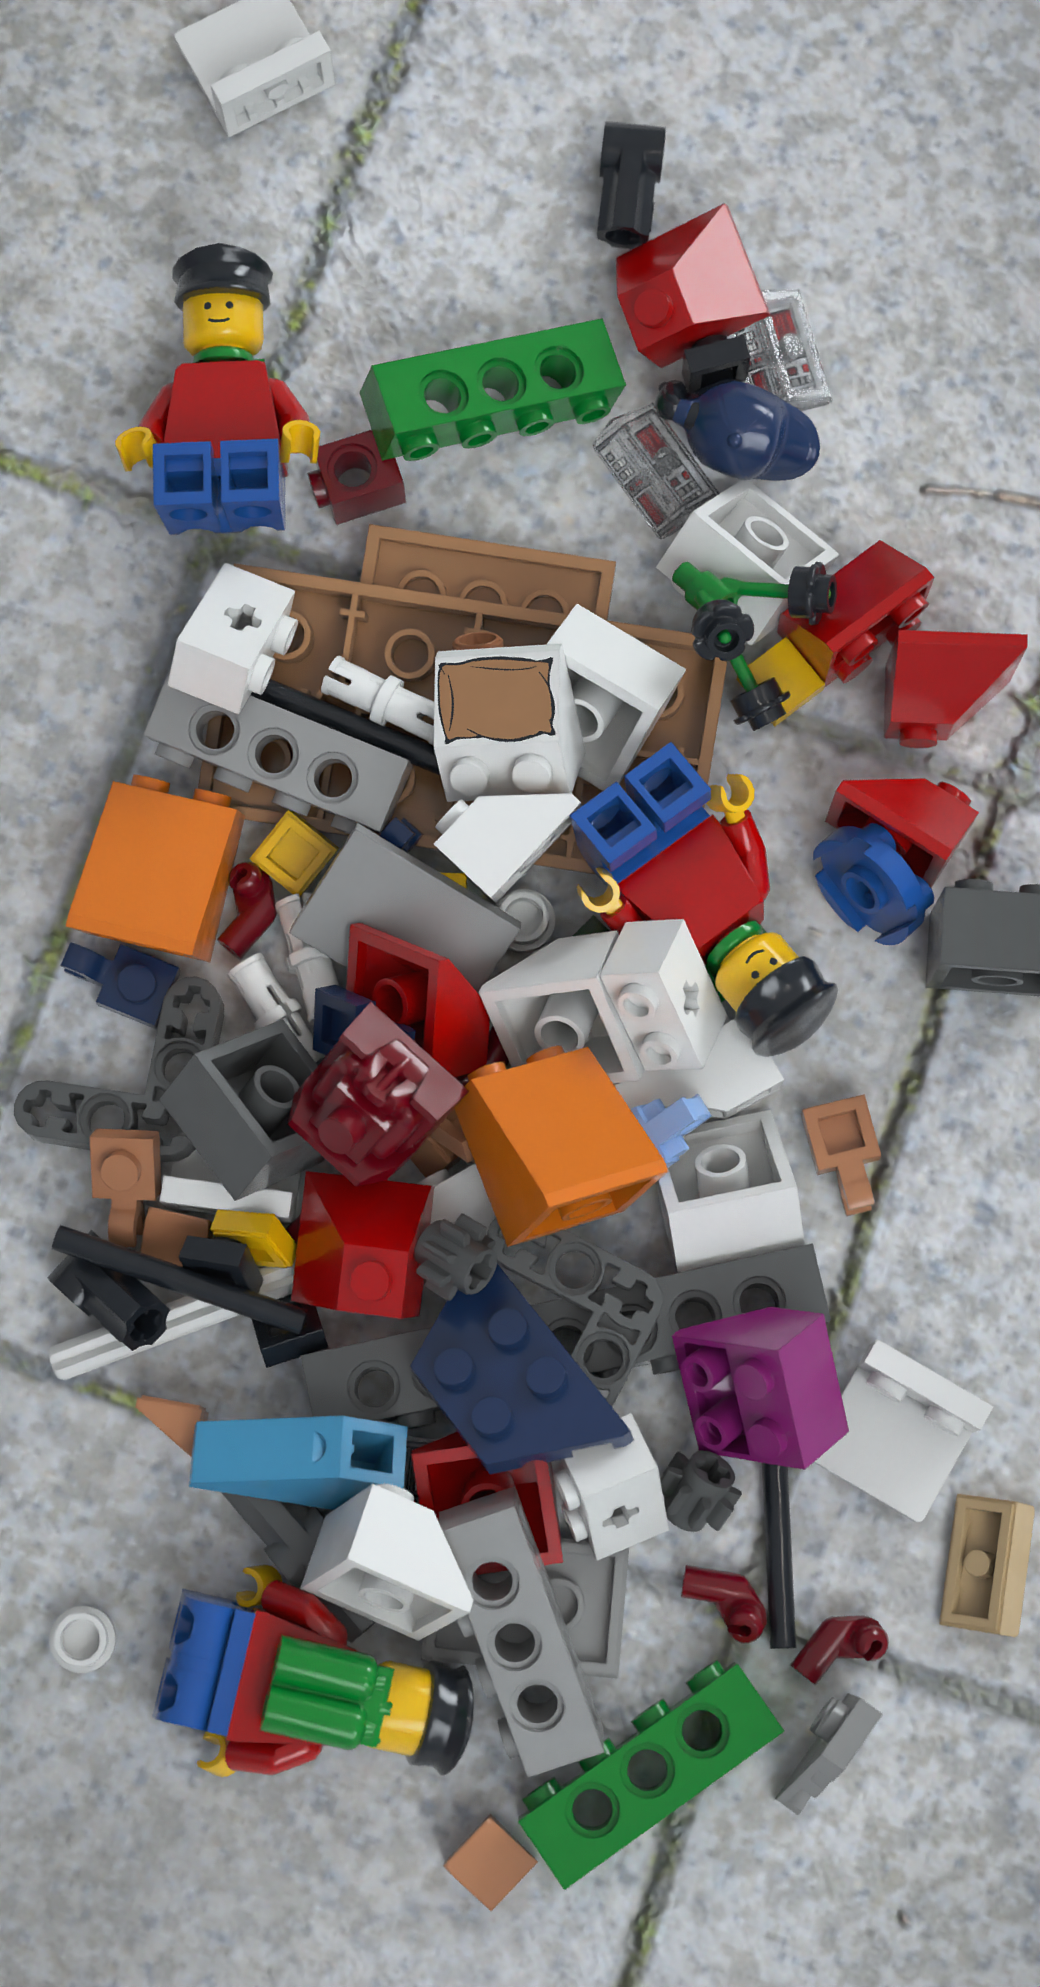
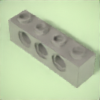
M170 668L143 733L144 736L159 743L155 755L189 769L194 758L217 767L214 779L245 792H249L253 782L275 790L272 803L306 817L311 806L334 815L330 826L349 835L357 823L368 830L380 834L390 823L413 767L409 760L253 696H249L241 712L236 714L167 686ZM216 716L230 717L234 725V734L231 741L219 749L208 748L203 740V730L206 723ZM274 740L288 741L293 749V758L290 765L279 773L266 772L261 763V753L264 747ZM335 763L347 765L352 773V783L348 791L338 797L325 796L319 787V778L322 771L327 766Z
M515 1486L440 1511L438 1522L474 1600L470 1613L459 1618L458 1623L465 1637L475 1635L483 1657L475 1660L477 1673L486 1697L490 1698L497 1695L505 1717L498 1719V1727L509 1758L520 1756L529 1778L604 1753L603 1726ZM497 1562L504 1565L510 1571V1575L501 1582L488 1583L480 1579L476 1575L475 1570L484 1563ZM517 1623L526 1626L533 1634L522 1643H509L499 1636L498 1631L508 1624ZM543 1685L554 1692V1696L544 1703H531L525 1700L520 1693L528 1686Z

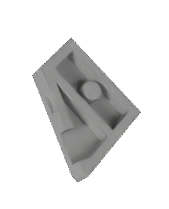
M848 1693L842 1702L832 1697L810 1727V1731L818 1736L775 1799L796 1815L802 1812L811 1796L816 1798L831 1781L833 1782L846 1769L883 1714L855 1695Z

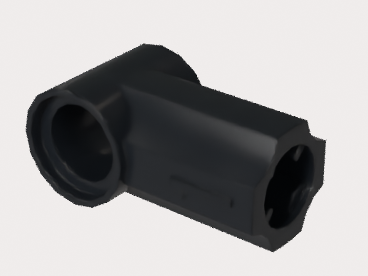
M605 121L600 162V177H603V186L597 227L598 240L605 241L612 247L633 249L649 241L654 211L655 183H660L666 127Z
M90 1230V1232L88 1233V1234H90V1235H92V1236H95V1237L100 1238V1237H99L94 1231H92V1230ZM69 1255L47 1277L79 1309L89 1317L93 1314L106 1330L132 1351L140 1346L153 1345L167 1329L166 1319L171 1309L136 1278Z

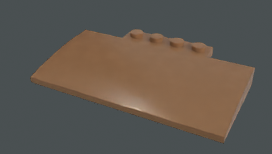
M369 524L360 582L233 563L235 567L295 590L289 617L298 620L297 629L286 654L283 656L275 652L272 658L275 659V665L270 679L367 719H370L369 712L321 692L325 675L343 684H351V680L328 669L337 656H342L346 661L366 669L385 680L392 675L404 681L403 688L434 701L435 657L438 651L453 650L452 642L458 636L472 632H492L498 634L503 639V647L547 645L575 605L579 604L686 669L666 708L627 773L672 742L708 785L727 661H721L717 657L713 660H706L700 657L693 648L695 637L692 633L609 621L608 614L616 561ZM216 716L208 721L205 744L208 748L219 749L231 741L234 734V725L230 717ZM423 716L422 720L434 726V719ZM390 722L384 725L429 744V741ZM280 739L268 743L261 753L262 766L269 773H279L285 770L293 758L291 744L286 740ZM202 761L198 789L232 797L230 808L237 809L244 814V820L276 825L289 810L272 803L275 790L253 782L249 792L242 791L214 779L217 767ZM341 763L327 766L319 778L320 790L328 797L343 795L348 791L352 783L350 768ZM413 765L391 821L395 817L400 820L406 818L424 834L415 847L439 850L434 843L442 834L435 826L458 801L447 802L440 775ZM578 776L572 794L583 806L600 794L602 790ZM623 777L619 785L626 792L625 777ZM474 800L464 802L470 806ZM311 806L307 817L298 814L319 832L349 836V834L330 826L334 815ZM572 824L533 864L596 875L577 846Z

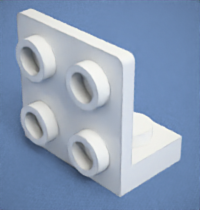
M239 0L175 33L177 46L228 137L335 85L331 50L320 31L309 34L290 0Z
M877 1339L867 1348L841 1394L849 1432L814 1463L912 1521L921 1522L927 1515L971 1434L982 1429L993 1406Z

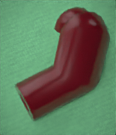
M685 1565L681 1597L714 1603L728 1628L727 1631L730 1637L740 1643L756 1641L765 1628L767 1615L764 1605L748 1579L738 1573Z
M865 1615L829 1617L819 1625L790 1666L816 1686L835 1659L864 1658L866 1661L880 1659L886 1653L889 1646L888 1634L877 1620Z

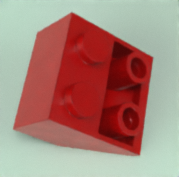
M881 540L833 574L837 581L835 608L831 614L822 613V619L818 625H810L809 619L792 618L789 614V609L781 613L777 633L782 639L787 637L825 683V687L838 677L843 683L849 682L873 661L869 655L886 641L893 646L898 630H917L922 624L918 617L929 605L926 599L935 577L926 567Z

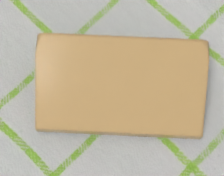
M964 1494L956 1495L939 1625L1010 1637L1018 1636L1035 1508L1033 1506L1016 1501Z

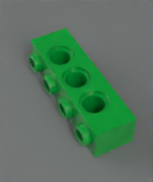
M603 318L372 365L359 394L381 459L386 460L403 456L406 461H417L433 455L442 447L461 444L463 448L472 449L490 443L498 435L519 431L521 436H533L550 429L554 423L573 419L578 424L596 422L611 412L626 383ZM541 376L554 379L562 389L549 386ZM484 388L498 391L506 401L493 399L486 393ZM426 400L441 403L448 413H439L433 410Z
M718 1660L710 1663L685 1682L692 1693L671 1708L664 1699L659 1700L631 1721L637 1730L635 1734L616 1747L609 1737L604 1740V1753L577 1761L583 1770L562 1786L555 1777H552L522 1799L528 1810L518 1817V1823L564 1890L785 1732L738 1663L733 1662L725 1669ZM699 1710L713 1713L718 1719L720 1726L717 1740L711 1746L703 1749L689 1746L682 1734L685 1719L691 1713ZM639 1751H656L665 1760V1775L653 1787L644 1788L637 1786L628 1777V1763L632 1756ZM585 1790H600L611 1800L612 1810L610 1816L599 1826H585L573 1814L574 1800Z

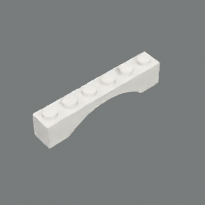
M727 1016L703 1069L644 1070L641 1080L613 1084L630 1110L635 1106L648 1104L655 1099H661L665 1108H667L682 1097L690 1099L699 1094L712 1115L710 1118L723 1120L732 1117L780 1090L784 1078L772 1057L756 1055L752 1049V1040L738 1029L735 1019L730 1021ZM472 1160L473 1165L452 1177L447 1169H443L417 1183L435 1186L431 1223L445 1218L455 1224L457 1218L463 1213L488 1227L487 1236L489 1226L496 1216L474 1160ZM500 1231L498 1236L504 1240L503 1234Z

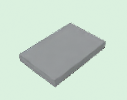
M357 823L295 919L289 933L343 966L348 967L350 924L360 922L448 958L478 993L521 930V922Z
M561 1539L563 1563L544 1565L583 1674L585 1676L618 1679L629 1547L597 1561L588 1541L580 1540L575 1542L572 1539ZM510 1571L477 1576L485 1582L498 1583L505 1580L510 1575ZM458 1620L426 1636L422 1641L421 1660L476 1665L475 1660L483 1657L476 1636L465 1637L460 1629ZM517 1623L508 1624L498 1631L499 1636L509 1643H522L533 1634L526 1626Z

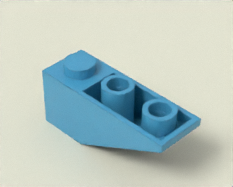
M348 1416L199 1421L194 1426L189 1487L335 1510L372 1484H390L404 1489L408 1426Z

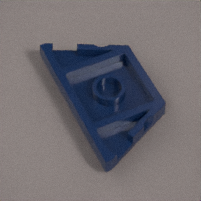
M498 1264L491 1280L481 1291L476 1294L466 1295L457 1289L451 1301H446L410 1365L417 1380L489 1474L522 1468L524 1464L533 1460H541L548 1463L572 1458V1451L608 1443H612L613 1448L616 1449L625 1447L634 1441L631 1430Z

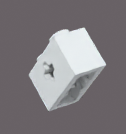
M224 563L176 641L167 686L239 714L252 692L262 695L266 689L275 665V659L272 658L275 652L284 656L292 643L298 625L297 619L289 617L295 590Z
M684 919L625 922L600 973V977L645 1071L703 1069L727 1014Z
M632 1413L621 1417V1419L631 1430L634 1438L633 1442L625 1447L616 1449L613 1448L612 1443L574 1450L572 1451V1458L561 1460L563 1470L553 1473L557 1488L564 1502L561 1505V1509L575 1542L587 1539L597 1561L669 1531L658 1467Z

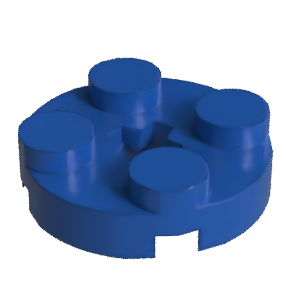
M870 823L864 829L855 826L839 827L818 844L813 851V860L821 857L823 869L815 875L821 893L835 913L857 932L867 925L874 931L882 933L874 940L875 942L883 945H897L903 942L924 922L925 911L934 903L933 891L924 879L913 873L906 861L896 851L894 838L881 825Z

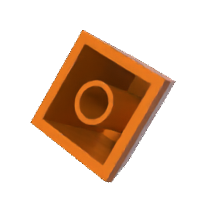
M133 774L131 785L113 781L68 913L66 927L89 935L210 963L228 891V878L233 869L245 815L237 809L230 808L232 797L220 793L194 789L193 798L189 799L168 794L170 783L151 777Z
M553 1046L529 1056L526 1059L527 1064L506 1069L504 1062H496L483 1066L467 1076L469 1082L465 1085V1088L469 1092L454 1109L507 1247L623 1212L668 1172L663 1157L589 1047L565 1053L562 1046Z

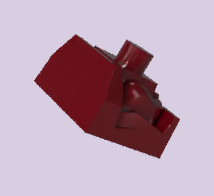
M370 1002L342 1033L323 1061L294 1094L288 1125L355 1187L388 1180L413 1157L469 1092L390 1018Z

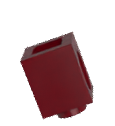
M372 430L319 446L316 463L317 470L308 472L307 475L318 508L330 505L336 525L406 503L404 482L395 458L381 459ZM354 468L365 470L370 474L365 483L356 487H348L338 481L345 471Z

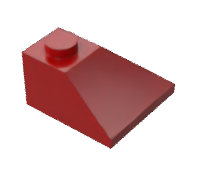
M725 203L616 257L617 297L636 347L642 355L661 369L682 359L684 350L691 349L692 345L702 338L712 335H725L727 337L771 315L729 207Z
M898 630L885 666L884 738L899 739V744L907 748H930L937 745V740L946 741L1010 683L1028 647V634Z
M925 778L842 780L835 791L825 822L836 829L842 826H855L864 829L870 823L881 825L892 835L896 843V851L906 861L913 873L924 879L932 888L970 830L979 812L969 806L971 800L964 792L946 782H939L938 785H935Z
M363 923L350 924L346 989L375 1001L376 1007L394 1023L412 1027L415 1030V1042L453 1077L469 1074L486 1066L490 1017L480 995L454 964L444 956Z
M306 1171L291 1301L337 1311L399 1319L420 1316L424 1278L416 1274L420 1264L415 1260V1247L419 1237L431 1223L435 1186L386 1180L355 1187L343 1175Z
M458 1432L412 1450L411 1455L419 1505L434 1511L438 1521L440 1511L515 1486L543 1564L563 1563L551 1462L533 1460L524 1464L522 1468L489 1474ZM487 1562L480 1565L475 1570L476 1575L509 1570L500 1563Z

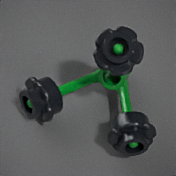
M816 561L811 567L795 566L792 570L789 584L745 582L728 577L720 580L710 571L700 572L690 562L682 563L673 573L672 581L685 592V601L697 610L693 617L691 633L695 637L693 648L700 657L706 660H713L717 657L721 661H730L745 692L730 700L738 715L733 720L734 723L740 725L748 721L752 730L755 731L784 716L786 711L782 702L791 696L790 692H782L775 677L757 684L742 655L745 650V642L753 637L754 623L750 615L742 613L740 606L737 605L738 599L741 596L788 599L789 614L792 618L809 619L810 625H818L822 619V613L831 614L835 608L837 598L835 575L826 574L824 564Z

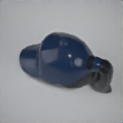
M678 380L663 382L658 387L659 392L655 400L656 414L664 420H672L682 426L694 455L701 464L716 472L741 480L785 481L804 475L814 467L820 454L819 436L811 419L797 407L763 388L734 380H723L709 384L690 394L687 392L683 382Z

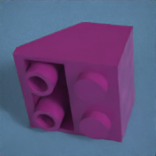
M767 1307L679 1329L672 1335L699 1451H710L720 1456L805 1470L849 1432L824 1314Z

